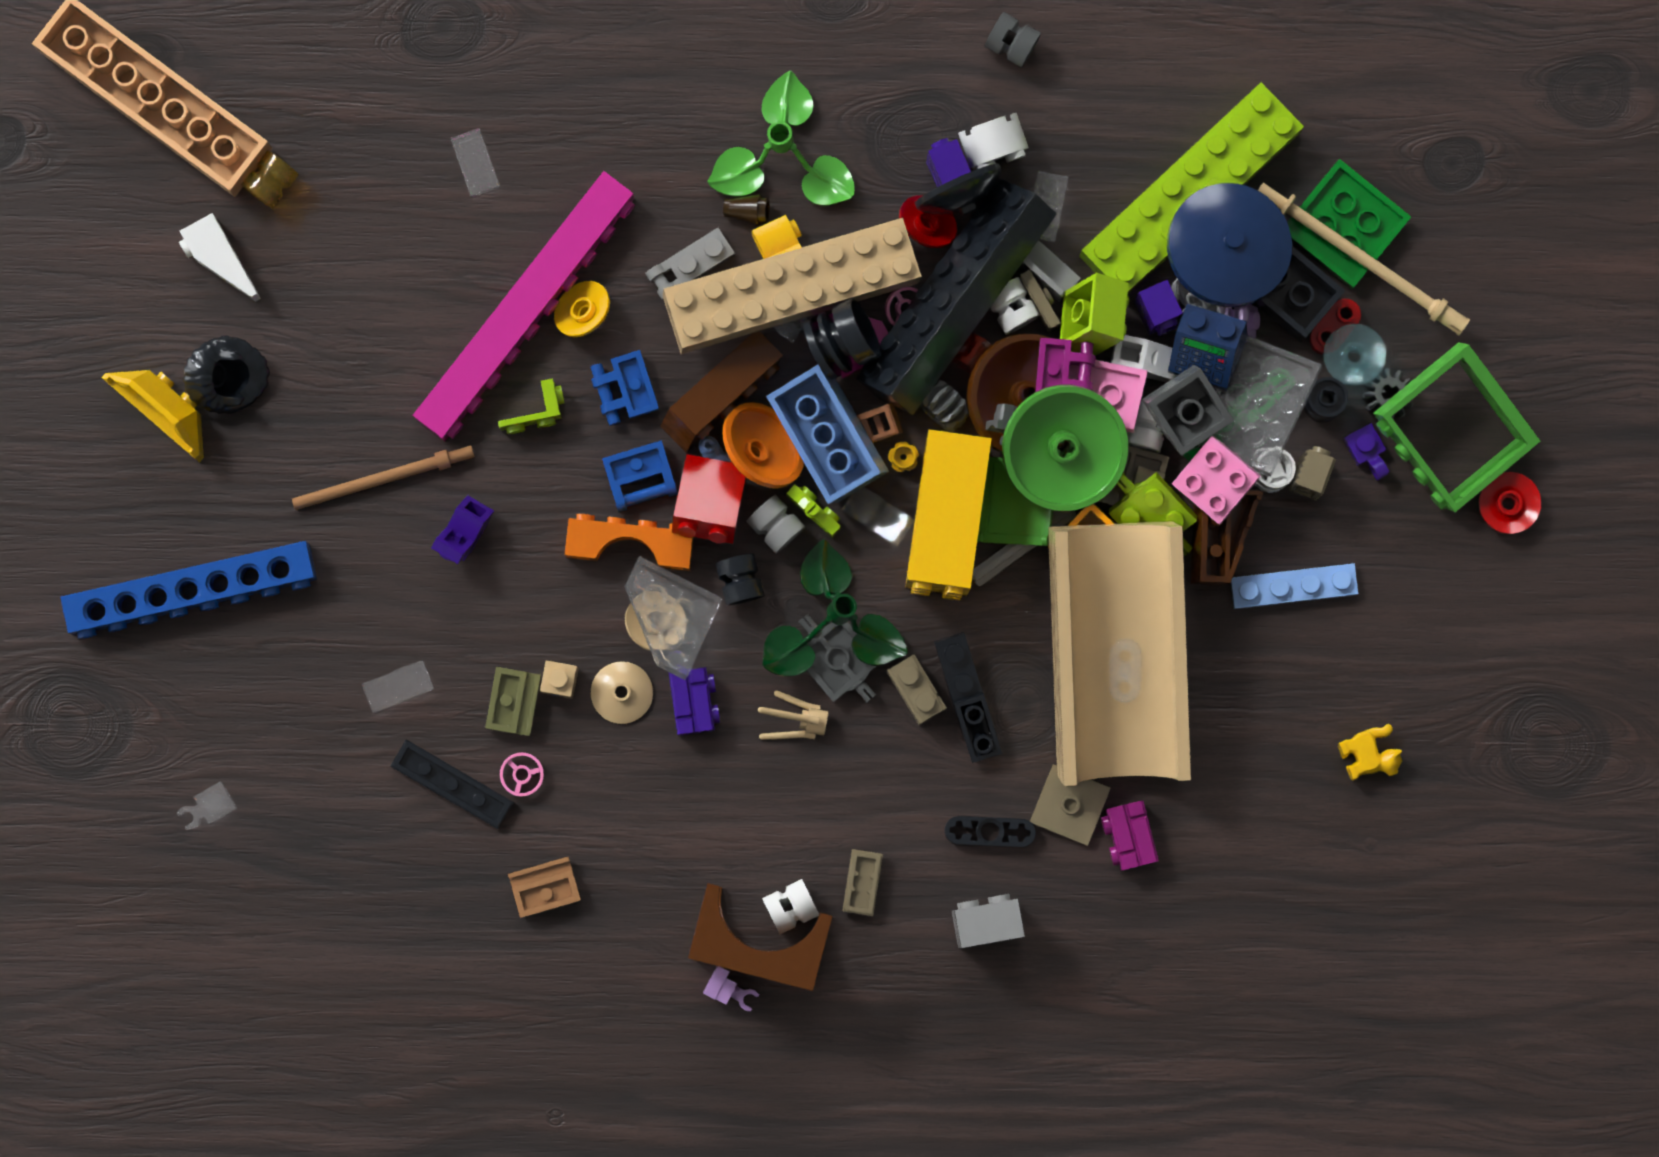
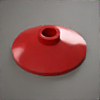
M923 195L908 198L899 210V219L903 218L908 236L917 243L929 248H942L949 245L957 233V223L953 214L936 215L923 213L917 210L914 204Z
M1503 472L1480 492L1479 510L1484 521L1492 529L1504 534H1516L1528 529L1537 520L1541 511V496L1537 486L1525 475L1516 472ZM1504 499L1512 500L1513 508L1511 510L1503 507Z

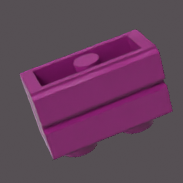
M1143 800L1105 810L1106 816L1101 817L1105 835L1111 834L1114 847H1110L1109 852L1113 866L1119 865L1120 871L1159 861Z

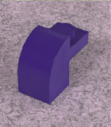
M467 495L456 507L447 527L435 539L431 549L438 552L442 558L453 561L456 564H459L461 560L465 561L486 529L494 510Z

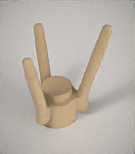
M775 691L774 695L806 710H802V714L772 708H758V712L762 714L800 721L799 728L805 729V731L764 733L759 735L761 740L815 739L816 734L824 736L828 711L820 710V705L810 704L791 695Z

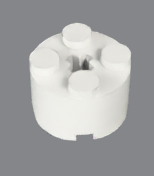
M1017 113L1010 115L1011 121H1007L1006 117L1003 116L974 126L970 130L971 135L966 136L965 130L958 133L970 169L975 167L979 169L996 164V160L1004 157L1008 163L1026 155L1024 150L1029 147Z

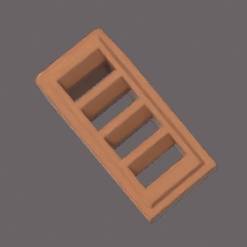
M886 404L857 415L872 443L903 433L896 409L891 404ZM884 413L890 426L888 431L885 430L881 414ZM873 417L879 434H873L869 418Z

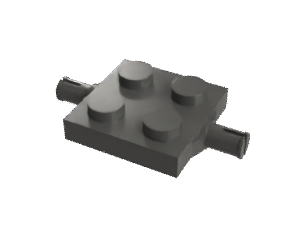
M806 614L804 618L811 627L803 618L798 623L810 634L818 625L809 614ZM831 622L807 643L815 652V660L807 672L833 703L844 693L854 689L867 703L871 699L864 690L871 698L877 694L873 692L865 680L869 672L877 666L861 662L854 654L851 642L857 633L852 630L848 622L843 625H836Z

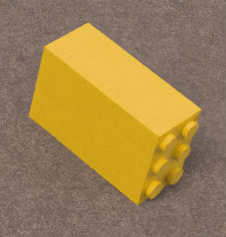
M928 429L905 588L911 589V594L929 596L931 591L942 593V598L949 600H960L962 596L968 595L971 589L991 438Z

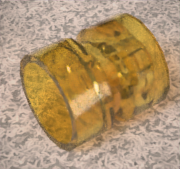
M267 150L257 163L259 171L248 174L241 183V186L263 204L274 209L283 196L281 189H289L299 174L282 159Z

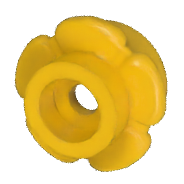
M898 442L894 448L890 449L888 460L892 463V468L898 472H904V470L911 471L918 463L919 453L915 446L909 445L907 442ZM902 454L906 455L907 458L905 460L900 458Z

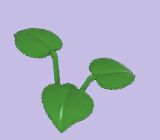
M788 71L778 78L769 88L763 99L762 114L765 121L770 124V127L767 131L769 142L764 144V150L760 158L756 161L754 154L746 148H730L720 155L708 179L709 186L723 195L731 197L749 196L758 191L764 183L765 177L759 166L764 163L769 151L786 153L791 150L804 169L809 172L802 180V190L810 202L819 206H831L851 200L855 193L853 178L844 163L835 157L823 155L817 158L812 168L799 152L796 144H794L792 129L789 125L800 126L811 117L814 106L809 91L792 71Z

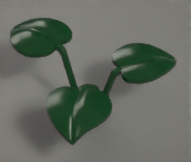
M826 539L817 543L805 557L800 570V580L803 588L810 595L818 596L825 593V597L833 601L827 607V617L804 639L801 632L792 626H780L770 632L764 643L762 665L767 671L775 675L791 677L806 672L815 660V652L807 643L830 622L836 625H843L848 621L851 622L852 630L857 633L851 642L852 650L856 657L867 665H884L902 658L908 653L901 634L884 617L876 614H867L861 619L859 627L857 626L856 620L858 616L855 615L857 603L851 595L841 594L851 583L852 573L850 566Z

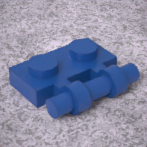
M640 350L610 359L614 369L612 372L605 374L602 363L590 367L593 374L591 379L594 389L598 390L602 402L600 409L602 415H606L609 426L621 422L618 410L624 408L627 409L630 419L659 410ZM618 381L622 398L614 400L609 384Z

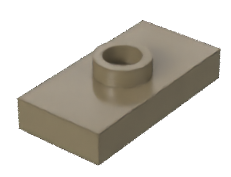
M1031 270L1022 273L1019 278L1027 290L1026 296L1035 304L1040 313L1039 318L1046 331L1050 333L1056 330L1061 323L1051 307L1054 304L1051 294L1047 288L1041 290Z
M852 849L843 912L868 916L874 915L883 854Z

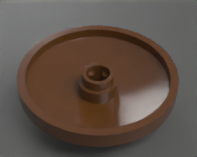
M1018 334L1003 338L991 345L980 356L971 372L967 388V405L971 421L981 437L991 438L990 446L1002 453L1000 438L1004 434L985 430L986 422L994 420L997 404H1010L1018 407L1025 399L1035 393L1040 338H1049L1047 336ZM1065 440L1063 445L1061 447L1057 446V448L1061 449L1062 447H1064L1067 444V441Z

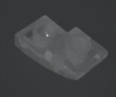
M1038 171L1034 193L1057 213L1040 239L1055 242L1068 177Z

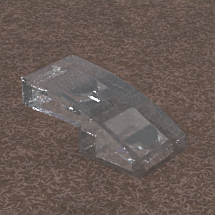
M865 487L853 493L842 508L846 514L895 546H898L914 522L910 516L890 505L883 498Z
M423 660L362 684L373 714L434 690Z

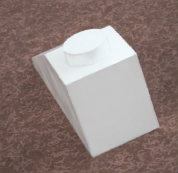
M213 213L180 230L184 239L179 243L188 258L193 256L202 266L255 302L261 299Z

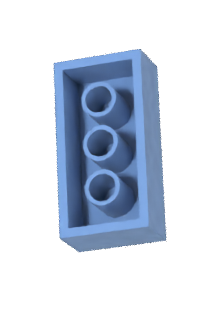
M819 364L766 396L828 504L840 502L889 472L837 380H831L827 377Z

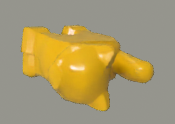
M1386 724L1382 728L1367 729L1357 733L1351 739L1338 743L1337 747L1342 759L1348 757L1350 753L1356 759V762L1346 766L1349 778L1352 781L1357 780L1361 775L1373 774L1378 771H1382L1389 776L1398 773V768L1402 763V750L1387 749L1379 754L1376 744V738L1387 737L1392 733L1393 727L1390 724Z

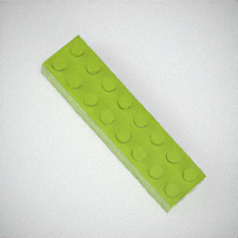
M1261 82L1081 250L1079 257L1094 273L1097 272L1128 282V294L1131 293L1168 258V229L1175 213L1188 197L1198 190L1214 184L1234 183L1246 185L1300 134L1304 126Z

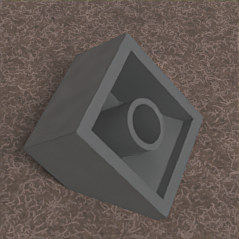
M1195 365L1142 399V402L1159 428L1181 456L1234 421L1201 368Z

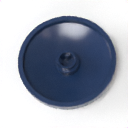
M1220 183L1198 190L1179 207L1168 229L1167 254L1174 274L1191 294L1213 305L1240 307L1255 303L1266 297L1281 282L1291 261L1292 237L1284 215L1267 196L1245 185Z

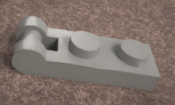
M716 228L664 262L652 267L645 274L650 282L654 281L659 289L657 293L663 300L664 288L698 279L733 257L735 253L720 229ZM672 270L677 279L669 283L664 274Z

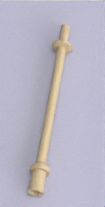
M1265 183L1258 189L1259 192L1267 196L1281 209L1283 215L1287 213L1427 309L1430 315L1429 319L1433 322L1439 321L1458 336L1469 323L1470 319L1447 305V300L1444 298L1442 300H1434L1293 203L1296 199L1294 194L1287 199Z

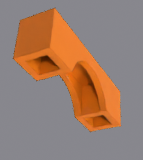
M576 514V519L569 518L565 557L598 561L602 552L611 544L621 540H634L644 544L653 552L659 568L690 571L694 537L687 538L671 533L672 524H669V529L658 528L657 522L639 520L638 525L626 524V519L607 517V522L595 521L594 515Z

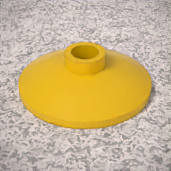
M584 281L575 284L568 292L561 296L559 304L555 308L554 321L556 327L569 337H581L593 332L602 324L610 308L609 293L601 284L594 281Z

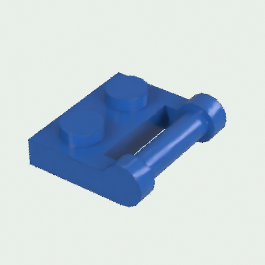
M662 440L602 458L618 512L626 511L628 506L661 496L669 495V497L678 495ZM660 474L663 475L665 483L625 495L622 493L621 486Z

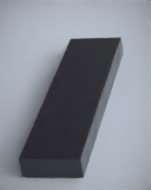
M407 739L390 767L498 830L515 803Z

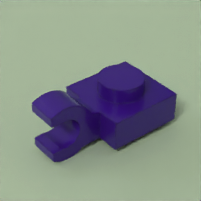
M1372 423L1343 438L1357 466L1366 462L1376 481L1388 475L1389 469L1379 456L1386 451V448Z

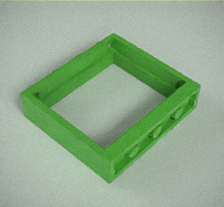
M1460 342L1373 413L1378 419L1376 423L1378 429L1387 438L1391 437L1397 444L1394 447L1396 453L1405 462L1409 460L1415 468L1412 471L1414 477L1423 486L1427 484L1433 492L1430 495L1431 499L1441 510L1443 508L1453 512L1459 510L1541 442L1470 345ZM1458 362L1515 439L1451 493H1448L1392 419V416Z

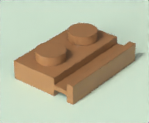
M569 857L508 874L520 918L581 901Z

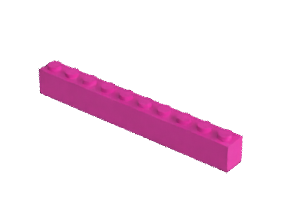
M605 171L602 172L415 411L413 417L444 442L448 437L453 439L460 432L464 425L461 420L468 412L473 414L483 401L480 398L486 388L491 390L495 387L502 377L499 373L506 363L511 365L521 352L518 347L525 339L530 341L539 330L540 326L537 324L544 314L546 316L551 315L559 304V301L556 300L563 290L568 292L578 279L575 274L582 265L587 268L596 257L597 253L594 251L601 241L607 243L616 231V228L613 227L620 217L625 219L635 206L632 203L634 194Z

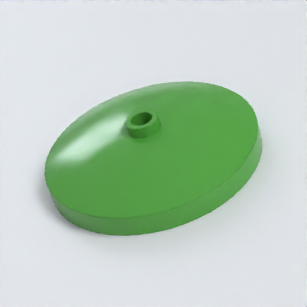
M1076 385L1051 386L1029 396L1013 412L1003 435V462L1012 483L1031 502L1051 510H1078L1101 500L1118 483L1127 462L1128 436L1119 413L1098 393ZM1066 440V448L1059 450L1057 448L1058 444Z

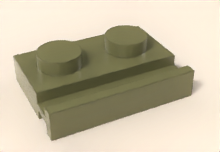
M496 667L485 729L531 737L541 674Z

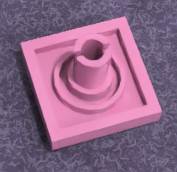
M1213 435L1183 469L1172 485L1220 525L1259 480L1261 475Z

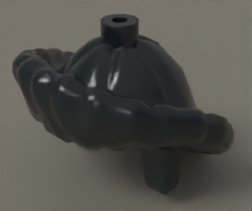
M223 335L204 342L193 351L192 356L187 359V365L183 370V382L185 383V391L189 394L190 400L195 402L199 408H204L206 411L218 414H232L252 405L263 394L269 384L270 370L267 366L266 358L246 340Z

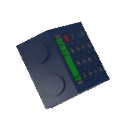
M1187 304L1176 331L1168 373L1178 376L1195 365L1201 368L1213 387L1227 391L1248 337L1247 322Z

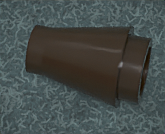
M761 194L724 200V217H731L756 225H760L761 222L767 223L769 220L770 201L769 198H763Z

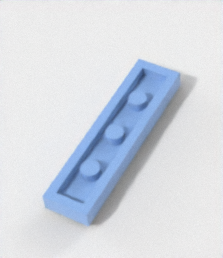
M1355 563L1233 577L1230 583L1233 609L1358 595Z

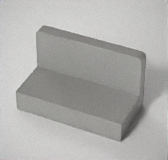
M1039 240L1020 265V268L1025 272L1031 270L1037 283L1041 287L1047 288L1049 293L1059 303L1065 296V291L1076 285L1081 279Z

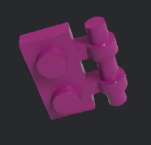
M1040 338L1035 393L1056 385H1076L1093 391L1091 369L1095 366L1096 356L1093 355L1094 344L1082 342L1081 351L1078 353L1071 352L1072 340ZM1070 365L1079 366L1078 380L1069 379Z

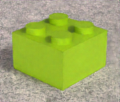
M1096 272L1065 291L1060 339L1072 340L1071 352L1080 353L1081 343L1091 342L1094 344L1093 355L1096 356L1123 341L1127 330L1125 316L1129 304V296L1127 295L1128 282Z

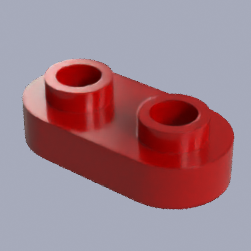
M1350 299L1338 300L1319 321L1309 337L1310 345L1315 352L1322 355L1331 354L1347 338L1361 319V310L1356 302ZM1342 309L1350 311L1351 317L1349 319L1341 317L1340 311ZM1322 333H1329L1332 340L1330 343H1325L1321 340Z

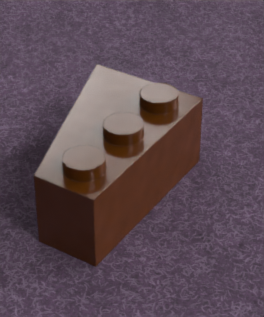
M1249 490L1220 525L1195 503L1193 504V512L1197 515V521L1193 524L1191 584L1222 586L1231 583L1244 548L1245 538L1249 528L1252 526L1254 513L1264 491Z

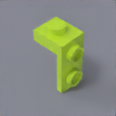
M553 378L542 380L541 386L546 411L498 421L499 429L501 431L506 430L507 434L524 432L525 426L537 424L538 428L556 425L555 420L562 419L559 405L565 404L561 385L555 386Z

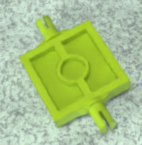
M1157 472L1147 480L1135 485L1122 473L1117 485L1124 492L1121 500L1109 508L1108 513L1118 524L1174 521L1182 526L1183 532L1197 521V515ZM1183 537V556H1185L1187 552L1189 553L1192 550L1193 546Z

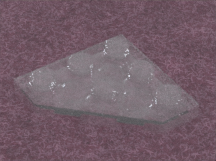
M639 556L624 587L656 665L685 680L692 669L723 598Z

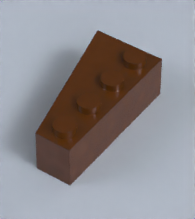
M760 331L752 333L669 408L660 427L685 452H688L700 439L701 441L704 440L715 429L714 426L721 419L725 420L727 415L736 408V405L742 399L748 400L759 389L758 383L764 378L767 381L770 380L781 369L778 364L783 355Z

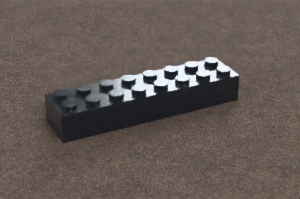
M999 179L978 210L972 214L970 221L960 235L954 239L952 246L942 260L936 264L934 271L924 285L918 289L916 296L906 310L900 314L898 321L891 331L882 339L880 344L881 357L864 364L862 371L856 379L879 399L913 415L1057 213L1036 193Z

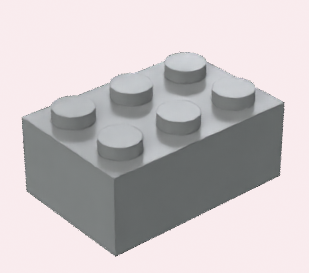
M1010 894L989 897V904L980 906L978 899L957 903L958 910H952L951 912L958 948L1025 937L1018 899L1011 900Z

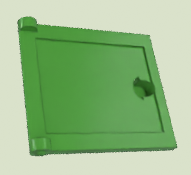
M988 457L977 542L1049 546L1048 527H1052L1053 510L1031 502L1015 487L1006 472L1003 458Z

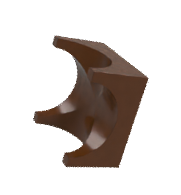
M707 883L688 958L813 991L832 916L819 913L818 919L809 934L791 947L774 951L760 950L745 944L732 933L722 913V887Z

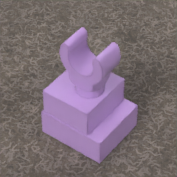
M717 966L703 994L725 1005L731 997L739 1002L741 1008L751 1011L752 1008L745 1005L743 999L747 994L759 997L758 992L753 989L744 990L738 987L736 982L727 978L729 971Z

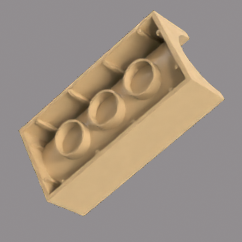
M1174 521L1048 527L1058 778L1064 786H1076L1077 783L1085 780L1117 776H1157L1173 778L1178 781L1191 780L1182 526Z

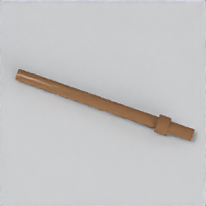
M471 445L447 452V449L434 453L435 456L292 498L295 510L436 468H439L441 471L451 468L453 463L474 458L475 455Z

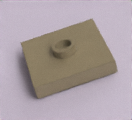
M1053 764L1030 822L1088 846L1111 788L1091 779L1079 782L1076 786H1064L1058 778L1057 766Z

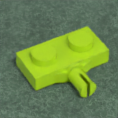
M794 484L786 493V497L831 538L841 529V526L837 523L840 520L839 516L827 506L824 510L814 502L817 499L816 495L806 486L800 489Z

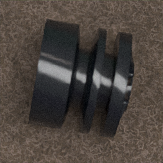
M850 298L833 307L834 321L829 315L822 312L818 314L817 320L810 318L804 321L803 324L810 351L820 368L831 380L840 377L842 371L845 373L852 371L851 357L860 366L881 357L880 343L871 321L864 309L854 298Z

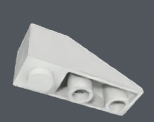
M1125 335L1123 341L1114 345L1110 363L1147 370V378L1162 382H1169L1177 376L1168 373L1173 349L1171 347Z

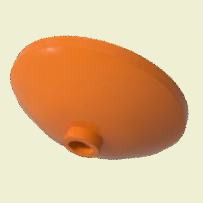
M749 402L737 406L727 415L723 424V442L731 462L741 474L756 484L768 488H782L798 478L802 472L804 462L773 408L761 403Z

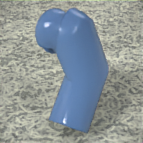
M707 436L704 440H700L698 448L703 457L731 462L728 454L723 451L714 437Z

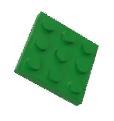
M1341 159L1334 164L1300 206L1301 209L1376 260L1411 218L1408 213ZM1291 217L1287 223L1292 242L1350 289H1353L1368 271L1363 265Z

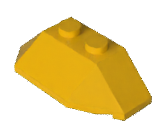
M150 370L114 372L103 375L102 379L194 459L199 463L204 458L201 414L194 409L197 405L190 400L188 394L183 392L179 396L171 388L175 383L162 372L157 376Z

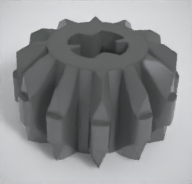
M1390 368L1383 370V377L1377 371L1372 374L1374 382L1366 381L1364 383V387L1371 392L1363 393L1362 399L1372 401L1365 409L1371 411L1374 407L1380 408L1390 399L1385 400L1382 394L1385 393V390H1393L1397 394L1412 380L1408 378L1401 382L1400 378L1403 372L1400 370L1394 374V377L1391 376ZM1410 401L1404 408L1411 409L1414 404ZM1403 407L1396 412V415L1400 418L1406 415Z
M941 380L936 382L920 404L930 419L944 430L954 432L958 427L960 428L969 416L968 405L965 400L951 386Z

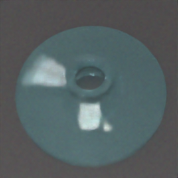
M1361 324L1345 325L1334 331L1326 341L1323 353L1324 363L1331 376L1342 383L1354 386L1363 385L1375 379L1382 371L1386 361L1385 344L1379 334L1368 326ZM1351 353H1358L1361 358L1358 362H1352L1349 360V355Z

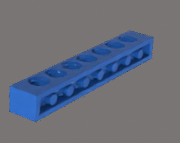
M302 541L65 595L60 598L68 634L77 635L78 639H85L96 636V630L108 628L109 632L127 629V623L139 621V625H147L158 622L157 616L169 614L170 618L188 615V609L200 607L201 611L219 608V602L230 600L231 604H239L249 601V595L261 593L262 597L280 594V588L292 586V590L311 587L310 582L317 580L310 544L307 541ZM281 562L288 563L290 569L288 575L282 579L276 578L274 575L275 566ZM250 569H255L258 571L259 579L254 585L248 586L244 583V574ZM220 576H225L228 580L227 589L220 593L215 592L213 588L214 580ZM189 583H195L198 589L196 596L193 599L186 600L183 597V588ZM164 590L167 595L166 602L162 606H154L152 602L153 594L156 591ZM128 597H133L136 601V608L133 612L125 614L122 611V602ZM97 604H103L105 607L104 617L94 621L91 616L92 608Z

